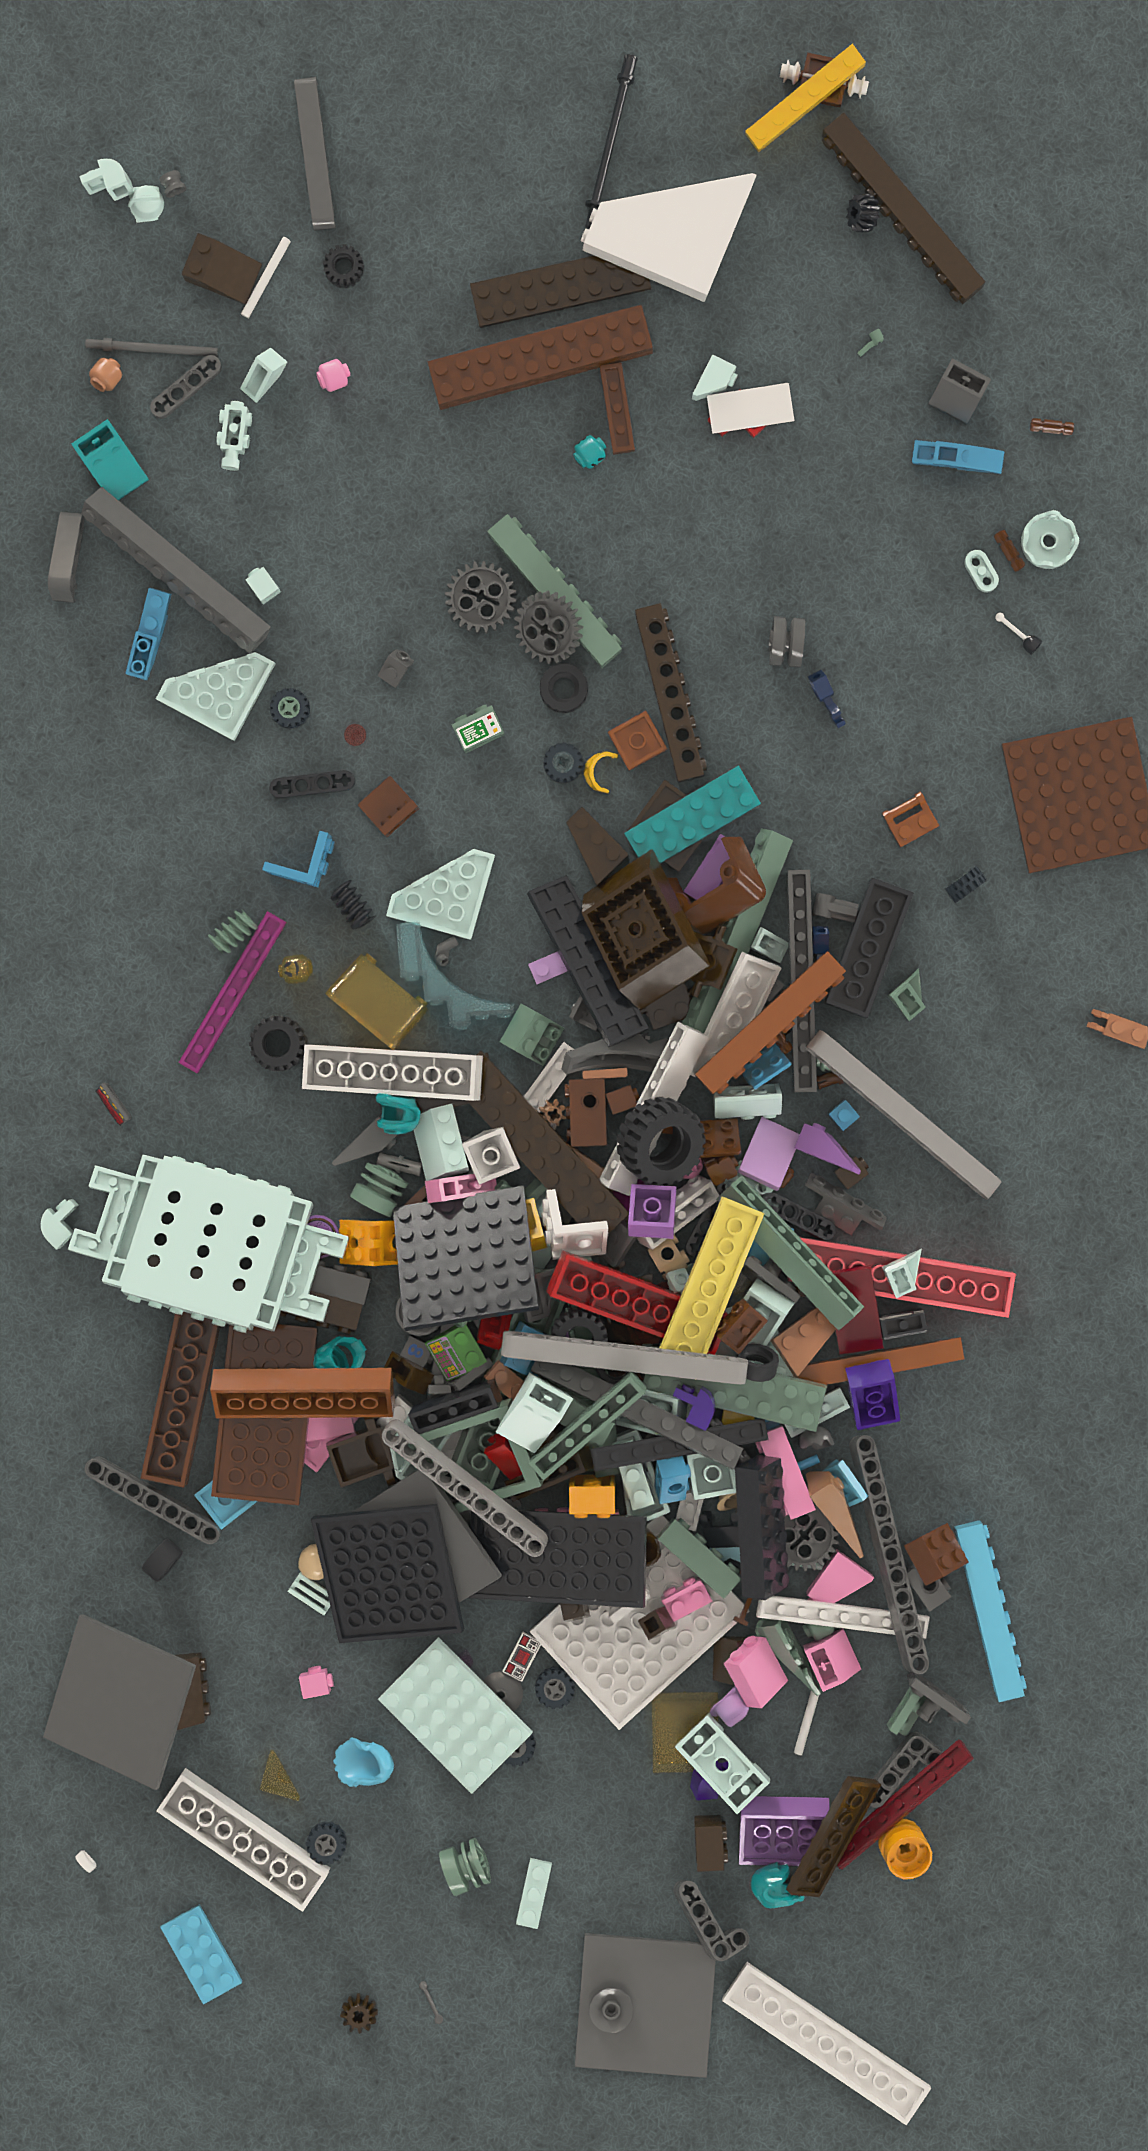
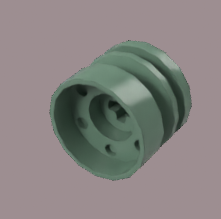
M367 1163L365 1168L373 1174L371 1176L362 1172L361 1176L368 1181V1184L356 1183L350 1197L376 1212L391 1217L393 1209L398 1204L390 1197L392 1194L402 1196L403 1193L395 1187L397 1185L406 1189L408 1183L397 1173L384 1166Z
M476 1838L469 1840L470 1849L466 1842L461 1843L462 1854H459L454 1846L439 1852L445 1879L454 1896L469 1892V1880L472 1881L476 1888L481 1887L480 1878L485 1885L491 1883L488 1859Z

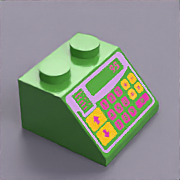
M454 1325L425 1342L446 1381L467 1374L475 1367L477 1368L487 1362L466 1325L462 1328Z

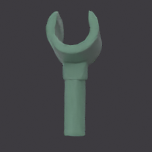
M880 329L874 330L869 334L872 341L857 353L860 357L870 348L878 345L879 342H883L884 338Z

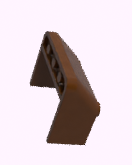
M742 837L721 838L730 857L720 867V876L723 884L696 901L690 903L689 898L683 893L677 878H667L695 933H710L718 927V924L723 925L761 902L766 895L765 885Z

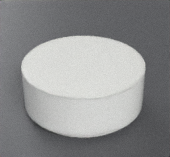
M80 1851L75 1856L78 1863L87 1872L90 1873L96 1868L95 1861L85 1851Z

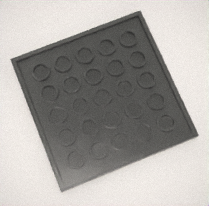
M419 1469L352 1511L359 1512L437 1504L459 1603L502 1576L442 1487Z
M82 1614L78 1618L43 1738L156 1790L161 1784L196 1665Z
M585 1933L575 2067L707 2078L716 1960L709 1958L701 1942ZM606 1988L622 1990L630 1997L633 2003L634 2013L630 2024L624 2030L617 2033H606L599 2030L591 2021L589 2014L592 1998L599 1991ZM609 2005L607 2008L608 2010L613 2011L616 2007L614 2005Z

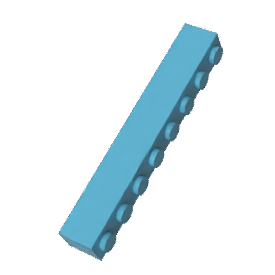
M979 1520L954 1526L957 1541L969 1563L964 1565L996 1699L998 1702L1023 1697L1025 1696L1023 1689H1027L1024 1676L1019 1674L1018 1668L1021 1667L1019 1655L1014 1654L1013 1646H1016L1013 1632L1009 1633L1007 1626L1011 1624L1008 1611L1003 1609L1002 1603L1006 1601L1003 1590L998 1589L997 1582L1000 1581L998 1569L993 1568L992 1560L995 1559L992 1546L988 1547L986 1539L990 1538L987 1525H983Z

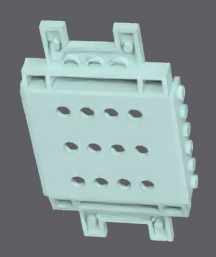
M142 1155L136 1177L95 1165L89 1187L109 1193L96 1234L75 1228L68 1250L107 1261L102 1282L121 1288V1291L128 1296L127 1300L140 1303L141 1300L148 1301L149 1306L161 1309L162 1306L169 1307L170 1312L182 1315L183 1312L190 1313L191 1318L200 1321L208 1318L213 1320L212 1324L221 1327L229 1324L234 1326L233 1330L246 1333L247 1330L253 1331L254 1326L274 1332L281 1311L324 1322L330 1301L310 1295V1289L321 1254L324 1253L343 1259L349 1236L308 1225L313 1203L295 1197L292 1191H290L291 1189L285 1186L278 1185V1187H275L263 1180L248 1179L249 1177L237 1173L232 1175L227 1173L226 1170L207 1168L205 1164L199 1162L189 1163L177 1156L172 1158L164 1156L163 1159ZM173 1191H177L181 1195L180 1201L175 1204L170 1203L168 1200L169 1194ZM219 1203L223 1206V1211L220 1215H213L210 1209L213 1204ZM167 1212L172 1213L174 1216L173 1222L169 1225H165L161 1221L162 1215ZM262 1215L265 1217L266 1222L262 1227H255L253 1225L255 1216ZM209 1224L216 1227V1233L211 1237L204 1234V1228ZM160 1233L167 1236V1242L163 1246L155 1244V1237ZM251 1236L259 1239L258 1246L253 1249L248 1248L246 1245L247 1239ZM203 1245L208 1246L210 1249L209 1255L205 1258L197 1255L198 1248ZM151 1255H158L160 1257V1264L158 1266L151 1267L148 1265V1258ZM245 1257L252 1260V1266L248 1270L241 1269L239 1265L241 1259ZM192 1268H202V1277L193 1279L190 1275ZM236 1279H243L246 1286L242 1291L234 1290L233 1283Z

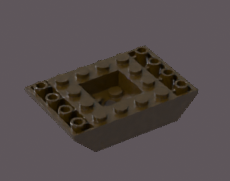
M649 850L583 895L582 915L619 991L639 1010L644 1009L710 967L654 850ZM636 923L640 926L638 935L633 933V926Z

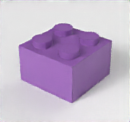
M631 1184L628 1220L629 1236L674 1239L676 1186Z

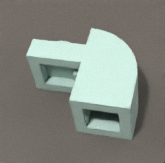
M112 159L97 160L100 168L80 176L83 186L90 195L107 189L113 200L116 201L134 193L130 178L122 166Z
M64 1199L56 1207L57 1212L49 1208L42 1216L41 1231L46 1240L56 1250L60 1249L73 1235L74 1231L64 1220L79 1206L74 1199L68 1201Z

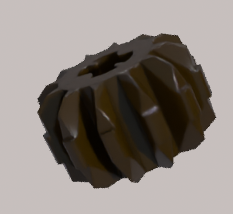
M360 1993L356 1995V2000L349 1996L348 2003L344 2002L342 2005L343 2011H341L340 2017L344 2018V2026L350 2025V2032L354 2028H357L359 2034L362 2033L363 2028L369 2031L371 2029L370 2024H375L377 2021L375 2016L378 2015V2009L374 2008L376 2003L375 2001L368 2003V1995L365 1996L364 2000H361ZM359 2011L360 2013L361 2011L363 2012V2016L360 2017V2014L356 2016L355 2012Z

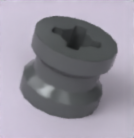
M177 170L167 172L159 179L161 185L165 186L164 192L168 198L181 194L187 189L185 184L181 182V174Z

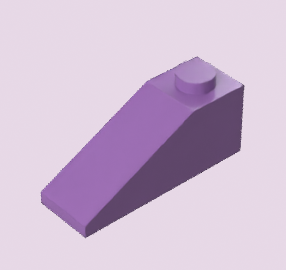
M813 1123V1126L804 1124L794 1148L860 1174L861 1170L833 1136L825 1132L826 1127Z

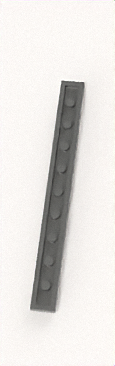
M535 1361L531 1372L592 1402L598 1400L614 1386L568 1364ZM641 1398L620 1414L732 1470L735 1468L743 1448L700 1429Z

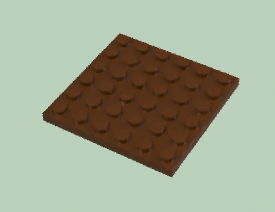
M1132 717L1001 744L1028 874L1148 849V789Z

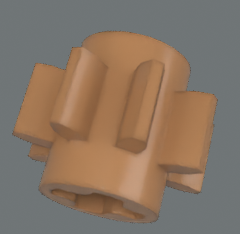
M546 1099L545 1106L539 1107V1110L543 1113L541 1116L547 1119L546 1121L550 1125L555 1123L559 1126L561 1118L566 1119L561 1112L566 1108L564 1105L558 1107L559 1102L557 1099L553 1103H549ZM553 1110H555L557 1113L552 1114L550 1117L548 1112H552Z

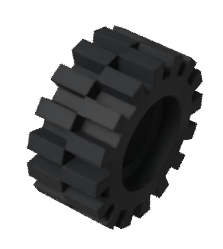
M343 244V247L336 245V249L333 250L331 248L329 254L325 255V261H323L326 277L333 285L335 284L339 288L341 286L349 288V285L353 287L357 281L361 280V275L363 276L364 273L362 257L352 246L348 248L346 244ZM341 259H347L352 263V269L347 274H339L335 269L336 263Z

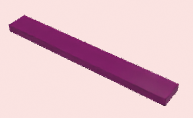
M268 911L266 912L178 1063L197 1074L199 1073L287 922Z

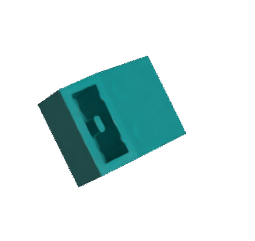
M108 419L71 443L100 487H103L118 501L149 480Z

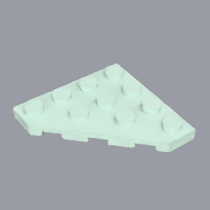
M254 652L208 668L188 672L182 676L166 679L156 700L235 741L276 663Z
M472 849L404 889L395 892L391 896L386 916L471 940L495 855Z

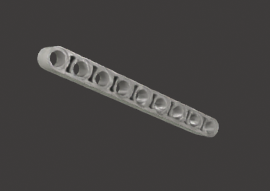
M395 1419L388 1423L382 1433V1439L386 1445L528 1555L537 1557L543 1553L548 1537L542 1529L404 1422ZM390 1430H395L399 1436L392 1435ZM408 1444H413L416 1450L409 1448ZM425 1458H431L434 1463L427 1462ZM443 1471L449 1472L452 1477L445 1476ZM461 1485H466L470 1490H463ZM478 1499H484L487 1504H481ZM496 1513H502L505 1518L498 1517ZM514 1527H520L523 1532L516 1531ZM533 1540H536V1541H538L541 1545H540V1546H536V1545H534V1544L532 1543V1541H533Z

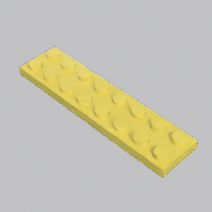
M723 1196L721 1197L661 1343V1349L707 1354L764 1216L763 1212Z

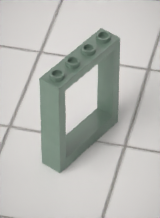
M509 1398L501 1401L499 1408L419 1435L430 1441L499 1418L501 1422L513 1399ZM509 1439L508 1441L525 1480L493 1490L502 1499L540 1487L544 1482L528 1464L531 1456L535 1453ZM410 1444L411 1449L416 1450V1447ZM425 1458L427 1462L433 1463L431 1458ZM478 1499L481 1504H487L484 1499ZM460 1501L453 1503L459 1513L470 1510Z

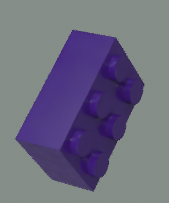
M889 1359L845 1368L851 1409L857 1430L900 1421L895 1378Z

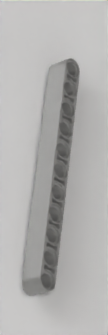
M819 1030L806 1046V1049L980 1196L988 1200L1001 1184V1180L828 1034Z
M504 1331L501 1355L509 1358L740 1385L746 1383L748 1360L738 1357L517 1331Z

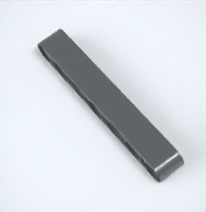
M317 78L294 79L313 229L316 231L336 228L331 198V184L328 175V160L325 152L323 122L320 113V98L317 90Z
M96 1456L86 1463L85 1473L88 1477L206 1544H213L221 1537L222 1529L219 1528L214 1520L107 1459ZM93 1462L101 1465V1472L93 1471ZM112 1473H117L120 1476V1483H114L111 1480ZM131 1484L139 1486V1494H133L130 1491ZM150 1495H156L158 1497V1505H153L150 1503ZM169 1506H175L177 1508V1516H172L169 1514ZM194 1517L197 1520V1526L192 1527L188 1525L187 1518ZM207 1528L215 1529L216 1537H209L206 1534Z

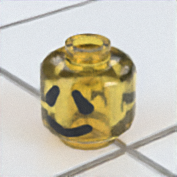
M303 954L284 957L282 964L278 968L280 977H283L288 984L304 983L313 974L312 962Z

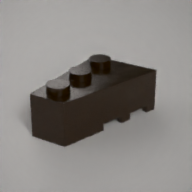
M583 807L566 822L596 886H598L629 854Z

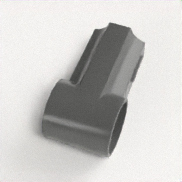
M817 893L812 915L854 923L859 904L838 900L831 895Z

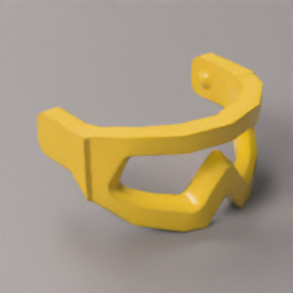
M605 751L597 753L588 759L583 773L586 782L593 790L608 794L609 790L601 788L596 783L593 775L594 766L600 758L605 756L611 758L618 757V754Z

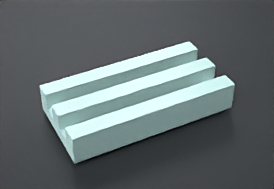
M300 1572L287 1592L322 1615H325L330 1608V1602L299 1583L300 1579L328 1597L327 1589L303 1576ZM295 1587L299 1588L312 1598L316 1599L317 1601L325 1605V1607L322 1608L306 1596L302 1595L301 1593L295 1590Z

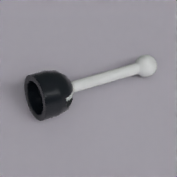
M1003 613L996 614L995 618L997 621H1002L1024 640L1023 647L1030 655L1042 644L1043 641L1035 635L1025 636L1004 618Z

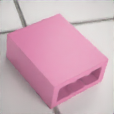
M750 1636L746 1638L743 1644L736 1651L732 1652L730 1658L724 1663L746 1707L763 1708L788 1681L766 1637Z

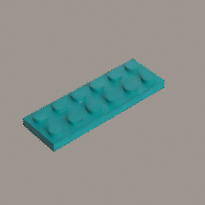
M738 765L625 832L624 835L638 858L652 849L661 864L761 805V802Z

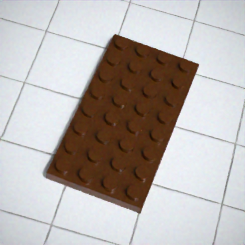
M277 1324L274 1332L254 1326L253 1331L247 1330L246 1333L233 1330L234 1326L229 1325L225 1360L226 1369L313 1368L318 1328ZM219 1418L211 1497L300 1505L309 1418Z

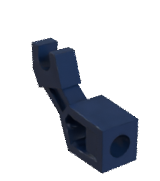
M819 670L808 676L819 702H824L833 723L837 728L845 725L846 723L840 715L841 711L831 698L834 692L825 673Z
M828 926L812 927L813 955H816V960L827 951L829 952Z

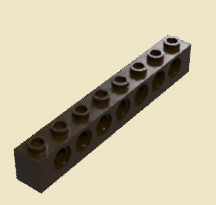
M661 603L635 609V616L677 781L681 783L704 777L703 771H707L705 759L699 756L698 750L702 749L699 736H694L693 728H696L694 716H689L687 708L691 706L688 693H683L682 686L685 685L683 673H678L677 664H680L678 652H673L671 643L675 642L672 629L667 630L666 622L669 621L667 609H662ZM652 624H658L662 630L658 634H653L650 632L649 627ZM658 645L665 646L667 649L666 654L662 656L657 655L654 651L655 647ZM662 667H670L672 674L669 677L662 676L660 674ZM668 688H674L677 690L678 695L675 698H668L665 691ZM674 709H679L683 712V717L675 720L671 717V712ZM684 730L688 733L689 738L686 741H680L677 739L676 733ZM684 752H691L694 755V760L686 763L682 760L681 755Z

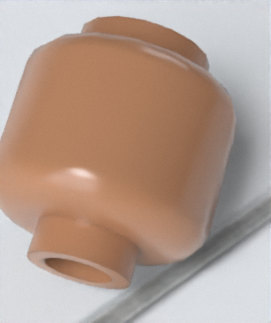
M100 358L89 372L90 383L101 392L112 391L122 378L120 364L112 358Z

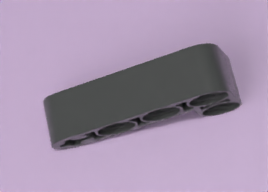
M60 512L48 575V589L53 601L76 602V599H74L75 589H77L75 576L85 520L81 513Z
M916 1731L909 1733L874 1776L873 1779H876L882 1787L878 1790L879 1797H874L870 1806L874 1808L881 1807L919 1760L928 1766L932 1762L928 1760L931 1753L941 1755V1749L922 1733ZM914 1739L922 1740L921 1745L917 1748L911 1746V1742ZM901 1756L908 1757V1761L904 1765L897 1764V1760ZM888 1773L894 1775V1779L891 1782L883 1780L884 1776Z
M681 1880L675 1884L674 1895L709 1958L716 1961H725L749 1944L750 1937L744 1929L730 1928L724 1933L722 1932L694 1882ZM684 1886L689 1887L687 1890L688 1895L682 1893L685 1890ZM698 1904L701 1912L695 1917L693 1907ZM709 1924L712 1932L706 1937L704 1927ZM738 1932L741 1940L738 1944H735L733 1936ZM720 1944L723 1948V1952L720 1956L717 1957L715 1954V1948L717 1945Z

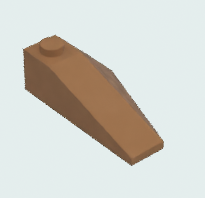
M830 1471L808 1472L806 1478L809 1497L858 1557L862 1558L864 1556L862 1544L843 1490L844 1485L839 1477L835 1478Z

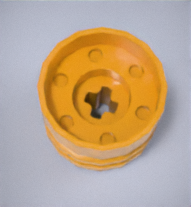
M902 1819L878 1839L880 1852L889 1870L896 1877L914 1879L928 1870L932 1862V1851L920 1827L915 1822Z

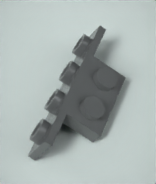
M814 1173L809 1175L805 1186L823 1196L816 1206L814 1213L831 1221L835 1226L850 1235L853 1234L861 1220L866 1221L879 1230L883 1229L887 1217L881 1211L869 1207L859 1198L852 1197L841 1187L827 1182L824 1177Z

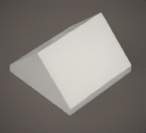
M503 1127L485 1130L462 1143L479 1184L520 1168Z

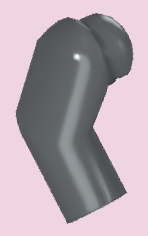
M454 935L436 947L434 959L441 967L448 964L450 950L459 945Z

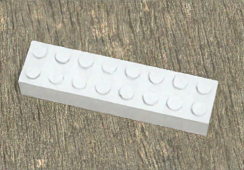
M305 1045L302 1089L371 1094L383 1093L400 1096L475 1101L480 1100L483 1056Z
M186 1768L157 1809V1812L302 1912L329 1873V1866L323 1865V1862L317 1863L316 1859H311L310 1853Z

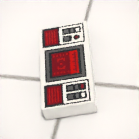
M522 1632L502 1672L522 1682L541 1646L537 1639Z

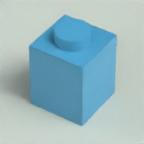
M846 1100L841 1101L827 1113L841 1131H844L860 1117Z

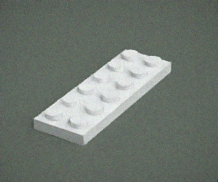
M741 953L704 1034L709 1038L706 1042V1047L696 1062V1067L690 1074L691 1076L696 1077L694 1074L762 1011L781 967L747 953Z

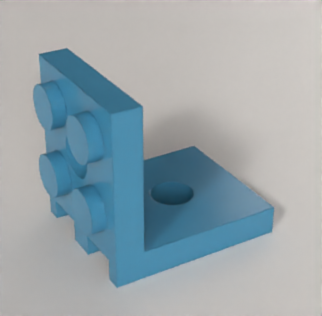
M319 831L308 873L264 862L262 870L268 874L318 887L321 876L327 873L329 863L326 861L328 853L332 854L335 841H332V836L329 833Z

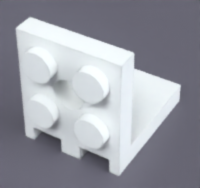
M555 1189L546 1190V1199L542 1200L544 1213H541L542 1225L546 1226L547 1229L545 1231L546 1244H550L553 1260L559 1259L562 1250L580 1257L606 1254L607 1221L562 1226Z

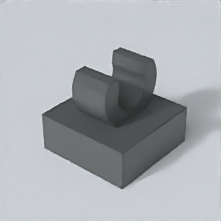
M443 1375L434 1376L433 1385H428L427 1400L451 1393V1385H444Z

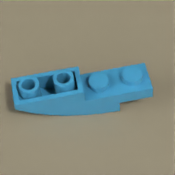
M915 440L912 463L1001 474L1005 452L957 443Z
M154 588L148 589L139 629L135 633L126 669L127 675L148 680L168 618L167 611L171 593Z

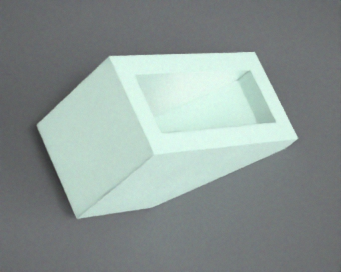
M269 348L255 358L240 389L257 403L279 378L287 361L272 348Z
M712 355L693 392L692 399L697 401L706 398L707 395L724 392L728 386L732 387L738 376L735 374L736 366Z

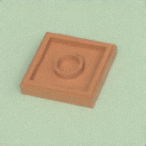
M627 1068L582 1071L583 1079L627 1076Z

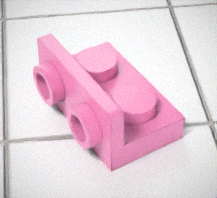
M694 1576L682 1582L683 1585L677 1589L671 1587L663 1592L664 1595L661 1596V1601L673 1621L712 1602L700 1577L696 1579Z

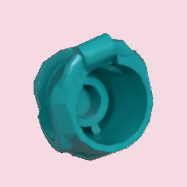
M383 1093L377 1094L376 1102L382 1106V1117L377 1121V1126L382 1128L385 1133L404 1134L413 1131L417 1127L421 1113L415 1098L391 1096L390 1094Z
M339 1336L319 1347L314 1356L313 1368H349L346 1355L337 1345L345 1346L353 1356V1363L350 1368H361L367 1349L361 1339L357 1340L354 1337Z
M778 1862L757 1869L751 1878L752 1892L765 1908L790 1906L795 1902L804 1900V1896L791 1895L786 1890L788 1884L784 1882L790 1874L788 1864L779 1865Z

